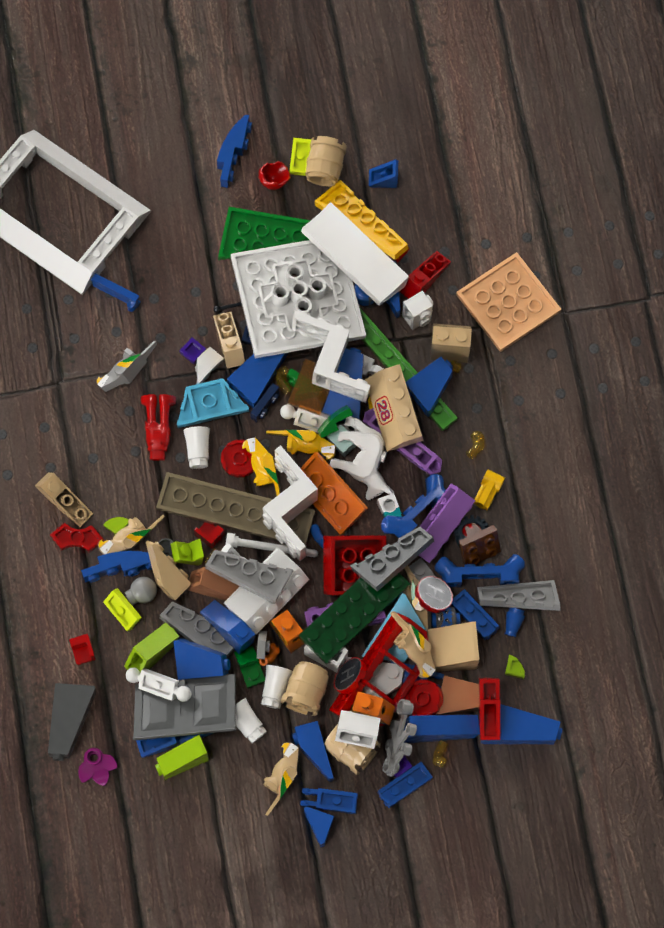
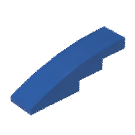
M213 733L197 734V735H200V737L203 738V737H206V736L211 735V734H213ZM197 735L136 740L141 757L144 758L175 748Z

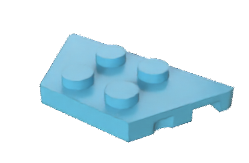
M223 378L188 386L185 389L177 427H186L249 412V407L243 403L238 394L229 387V384Z
M402 593L390 613L395 611L404 615L426 630L406 594ZM390 613L388 614L387 618L385 619V621L375 634L374 638L362 654V657L366 655L371 645L373 644V642L375 641V639L377 638V636L379 635V633L391 617ZM394 644L388 650L390 654L401 662H405L408 658L405 650L399 649L398 645ZM384 656V660L391 661L389 658Z

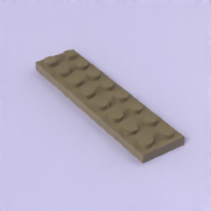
M169 472L166 473L156 510L278 541L274 530H269L263 523L264 519L262 516L263 507L273 499ZM309 508L287 523L305 546L315 515V510Z

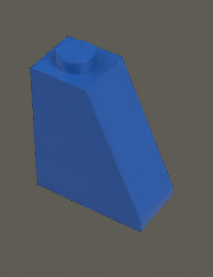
M439 357L406 381L409 395L427 417L432 414L452 378L453 367L448 360H444L442 357Z
M186 639L173 641L178 680L229 674L230 661L225 653Z

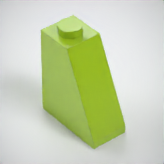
M164 623L133 647L124 667L127 670L133 667L137 668L140 673L145 668L150 669L174 647L173 641L177 640L179 635L174 628Z
M200 735L157 757L158 764L155 767L159 776L163 775L166 780L209 761Z

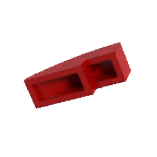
M479 678L480 740H500L499 678Z

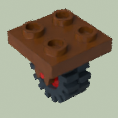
M470 515L471 519H468L466 516L464 521L461 520L460 525L454 529L457 546L461 550L463 564L477 565L489 557L496 556L501 550L496 527L494 525L489 527L485 519L481 520L480 516L474 519V515Z

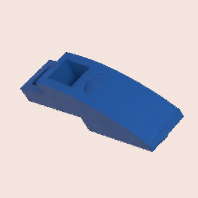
M244 115L233 126L219 151L217 169L222 170L220 178L221 187L228 188L229 182H233V165L237 164L238 155L243 156L244 150L248 148L249 139H246L247 133H251L252 122L249 120V115Z
M120 551L98 556L99 564L83 569L81 572L85 582L89 581L92 583L100 580L102 576L116 575L119 573V570L123 571L124 577L127 575L132 577L138 575L139 571L153 569L148 552Z

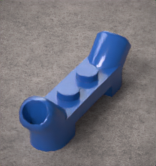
M439 474L428 476L425 480L426 496L422 494L415 501L417 505L414 508L410 505L402 513L404 517L390 515L384 517L381 523L383 533L394 534L397 538H400L413 531L417 526L413 519L428 505L433 508L446 491L444 488V478Z
M513 554L503 566L487 563L484 566L466 564L464 567H457L447 557H442L435 564L434 568L449 587H461L462 580L492 578H499L500 585L520 583L519 573L525 568V561L519 555Z

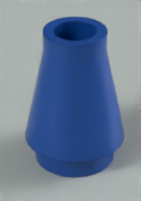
M509 608V611H506L505 635L516 637L525 618V611L517 608Z

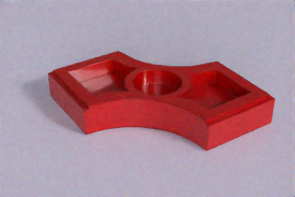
M64 523L50 534V537L61 550L68 547H81L90 553L98 547L101 539L104 541L92 525L84 529H74Z

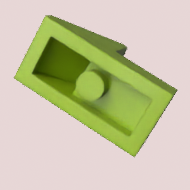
M201 539L190 543L175 541L170 544L174 562L197 566L202 565L204 554Z

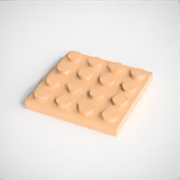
M517 252L456 292L457 297L500 352L561 312L559 305Z

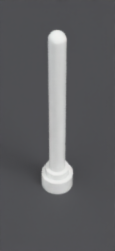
M227 533L226 543L232 547L242 546L274 551L276 548H279L282 552L288 553L287 549L289 548L286 545L241 539L239 536H235L234 533ZM306 548V556L317 557L318 551Z

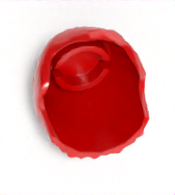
M280 161L264 164L258 173L260 183L270 190L282 188L291 178L288 168Z

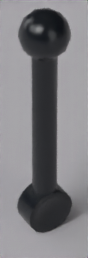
M238 302L221 307L215 306L213 310L219 313L220 310L242 306V303Z

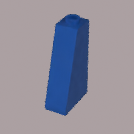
M352 347L350 350L345 348L336 373H346L349 375V378L355 380L363 379L364 355L361 354V351ZM330 390L322 413L332 415L335 411L347 405L352 411L353 415L351 416L360 420L361 401Z
M288 353L255 358L253 354L227 378V383L248 405L254 408L266 393Z
M500 704V740H481L480 743L554 744L556 739L560 740L563 728H560V721Z
M478 715L409 716L406 719L404 730L408 723L417 725V731L414 736L409 735L404 743L473 739L480 734Z

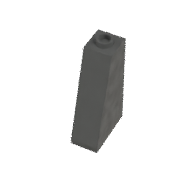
M55 683L48 755L52 757V760L64 761V758L70 759L95 698V686Z

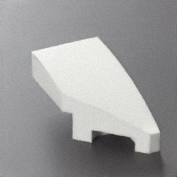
M211 347L206 349L197 358L195 366L197 384L203 383L210 376V373L224 360Z

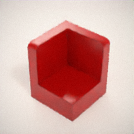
M206 522L199 529L197 527L194 529V535L211 549L225 535L224 529L219 525L215 527L213 524Z
M88 634L69 639L77 665L96 660Z

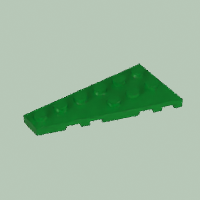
M229 207L218 260L231 259V254L307 241L309 239L301 230L311 220Z

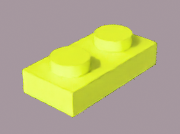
M293 138L289 170L291 175L306 176V161L311 149V139Z
M118 588L114 589L103 601L126 631L132 630L142 618Z

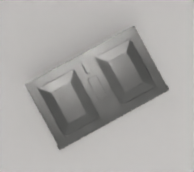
M235 674L179 680L178 688L180 686H187L192 692L191 698L186 702L179 701L177 697L172 701L138 689L139 684H135L134 741L236 731Z

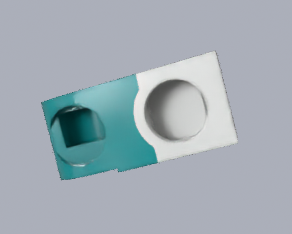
M394 493L377 499V505L381 510L383 518L387 515L402 517Z

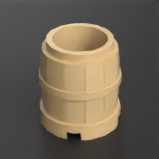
M317 136V140H314L313 137L306 161L305 175L307 180L320 186H333L339 180L347 145L344 142L342 145L339 144L338 139L332 137Z
M299 662L288 679L287 689L283 693L281 703L286 702L287 708L307 715L308 712H313L312 716L318 715L321 700L326 693L329 679L328 671L310 662Z
M337 724L324 743L326 750L337 761L348 766L350 771L359 775L360 772L358 770L360 768L364 770L372 761L377 751L372 748L335 741ZM376 740L375 747L378 746L380 748L381 743Z

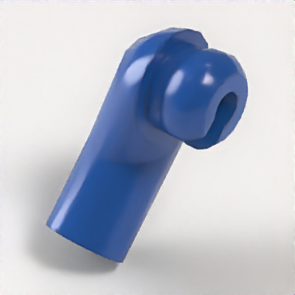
M314 524L310 528L311 534L323 549V534L319 526Z

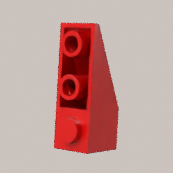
M436 251L408 275L409 278L406 286L400 292L407 298H411L421 291L425 294L449 266L451 261Z

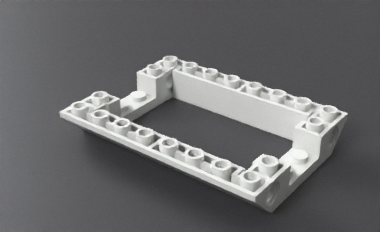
M32 130L21 135L0 159V199L3 196L2 188L21 166L27 168L37 153L41 158L119 212L78 262L2 209H0V238L83 295L91 286L93 275L95 273L100 275L104 270V261L124 237L129 239L150 214L151 210L40 133Z

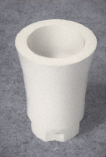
M197 426L184 429L190 468L203 469L208 467L210 428Z
M266 665L261 705L280 709L281 699L286 691L288 679L293 672L292 670L274 665Z
M246 698L236 704V727L253 744L267 733V730L263 727L262 722L258 719Z

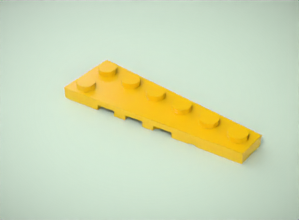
M341 180L315 200V206L321 210L331 202L372 242L394 260L408 250V244L393 229L389 228L383 220H380L372 209L369 210L361 199L359 200L354 195V192Z

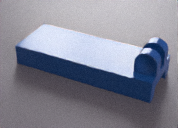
M96 273L91 279L93 287L127 303L129 312L135 311L139 306V295Z
M465 589L453 598L451 605L467 622L476 621L477 633L484 640H488L492 634L497 633L499 625Z
M419 762L378 790L377 793L380 795L379 798L384 801L385 806L391 808L432 780L433 777L424 764Z

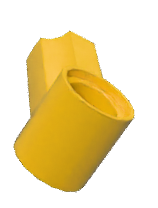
M488 469L482 479L481 487L473 504L481 509L488 510L496 493L500 491L505 477Z

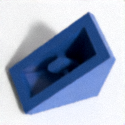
M395 159L369 169V187L397 188L398 160Z
M305 807L304 814L320 847H323L330 832L334 816Z

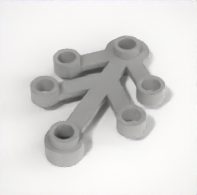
M400 699L397 704V714L401 715L400 721H391L390 731L392 740L388 739L385 744L387 758L383 763V772L391 777L399 771V762L403 756L411 754L412 745L404 742L409 735L414 736L417 731V725L408 723L404 730L407 715H411L414 708L413 703L405 699Z

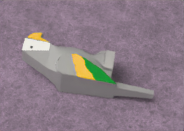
M153 341L141 354L137 355L126 348L123 359L117 362L108 374L101 378L98 377L97 385L107 392L119 385L130 384L147 363L146 359L157 345L156 341Z

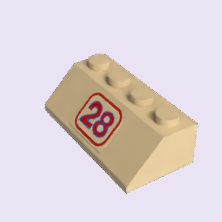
M400 364L382 369L365 379L367 384L370 385L369 395L386 451L389 452L424 441Z

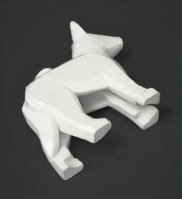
M347 417L344 425L352 426L355 431H341L337 441L349 440L359 447L361 451L353 462L334 458L331 459L330 466L333 469L344 470L354 479L365 483L368 487L366 492V499L368 501L382 495L384 492L388 494L394 493L378 471L380 462L384 463L387 452L384 451L385 443L381 433L368 427L357 418Z

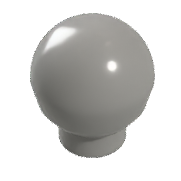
M139 577L132 582L130 589L124 593L132 606L138 602L145 604L155 598L157 586L151 578Z

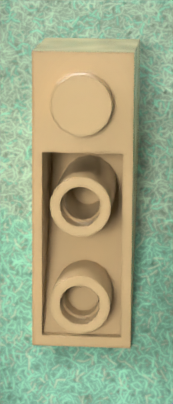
M232 312L214 315L213 318L227 369L242 365L245 362L244 353Z
M48 472L35 485L52 504L78 527H81L93 515L84 503L54 473Z
M147 541L146 546L156 584L169 598L176 600L191 585V582L187 579L189 576L185 571L179 570L175 566L176 562H174L171 556H166L162 552L164 548L158 542Z

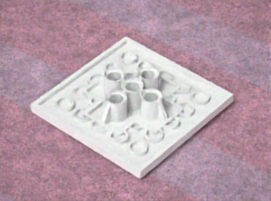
M310 240L231 254L233 270L255 358L324 346L325 341L292 330L295 311H302L299 308H304L305 312L309 313L311 317L317 319L324 318L333 325L341 324L347 327V330H350L348 341L366 338L353 281Z

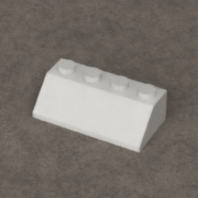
M276 548L263 563L267 565L269 563L283 569L290 568L293 569V573L275 604L240 586L224 602L226 607L242 619L256 635L309 580L302 569L279 548Z

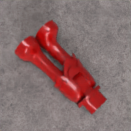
M148 394L141 396V404L146 407L147 422L145 421L144 427L150 460H165V452H167L170 442L169 411L170 407L176 404V396L168 394L159 395L160 424L156 422L157 395Z

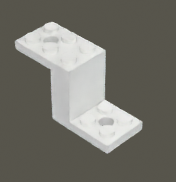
M295 311L292 330L325 341L313 372L312 384L366 403L370 385L363 379L355 380L349 378V375L346 373H336L348 344L350 330H347V327L341 324L333 325L324 318L317 319L311 317L305 311Z
M280 445L275 449V467L279 472H284L288 476L287 481L291 486L263 507V523L269 530H274L276 533L275 537L281 544L285 543L289 548L287 551L291 557L301 561L306 557V546L287 523L318 500V488Z

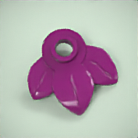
M90 748L85 752L84 762L79 766V779L82 783H85L92 778L97 784L105 786L109 779V771L116 769L117 763L111 755L103 754L98 748ZM92 755H96L98 757V759L94 762L90 760Z

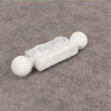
M290 404L283 405L280 409V414L284 419L295 418L293 425L313 430L314 432H317L323 422L330 416L301 405L297 411ZM345 423L336 424L337 427L343 425L349 431V427L344 425Z
M134 667L126 672L127 681L130 683H137L139 681L138 689L171 701L176 699V697L181 702H186L191 698L192 692L189 687L180 686L178 688L179 680L146 668L141 670V673Z

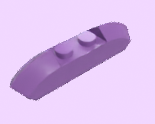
M374 408L366 411L363 422L368 427L381 433ZM421 442L396 449L429 475L441 472L442 459Z

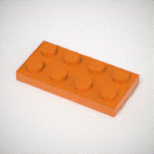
M315 452L300 468L318 488V500L313 505L340 535L344 534L368 509L318 452Z

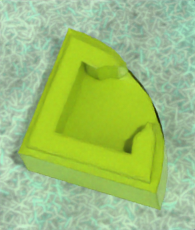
M124 517L111 518L103 526L116 534L119 530L128 526L129 519Z
M509 655L505 675L524 679L525 671L522 664L516 657Z

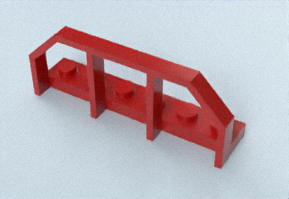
M397 613L428 641L427 631L410 618ZM392 615L362 659L366 663L367 672L363 680L360 679L358 682L359 687L347 695L340 693L330 707L329 711L340 717L341 710L350 711L357 693L362 692L364 686H367L381 698L394 705L395 712L399 700L404 699L419 676L420 672L417 664L412 670L388 652L393 647L394 640L402 632L401 626ZM384 656L409 673V676L393 700L368 682L373 677V673L378 665L383 662Z

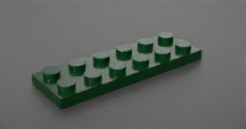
M398 573L379 591H376L360 578L299 635V638L327 665L410 587V583Z

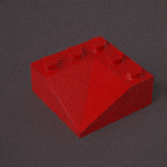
M323 536L324 594H344L361 578L351 569L350 565L355 562L358 564L371 553L374 555L383 550L382 547L386 546V536Z

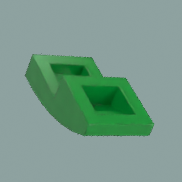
M345 405L335 411L320 426L317 431L318 435L323 438L339 430L336 423L353 415L351 409Z

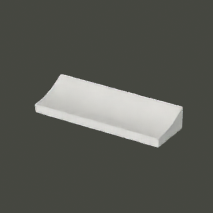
M331 202L315 218L302 227L301 232L377 305L380 306L406 286L409 276Z

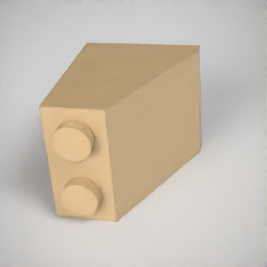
M433 323L430 360L442 357L444 360L468 363L471 345V326Z
M476 621L428 629V642L431 644L430 653L436 669L434 672L477 669L479 650Z

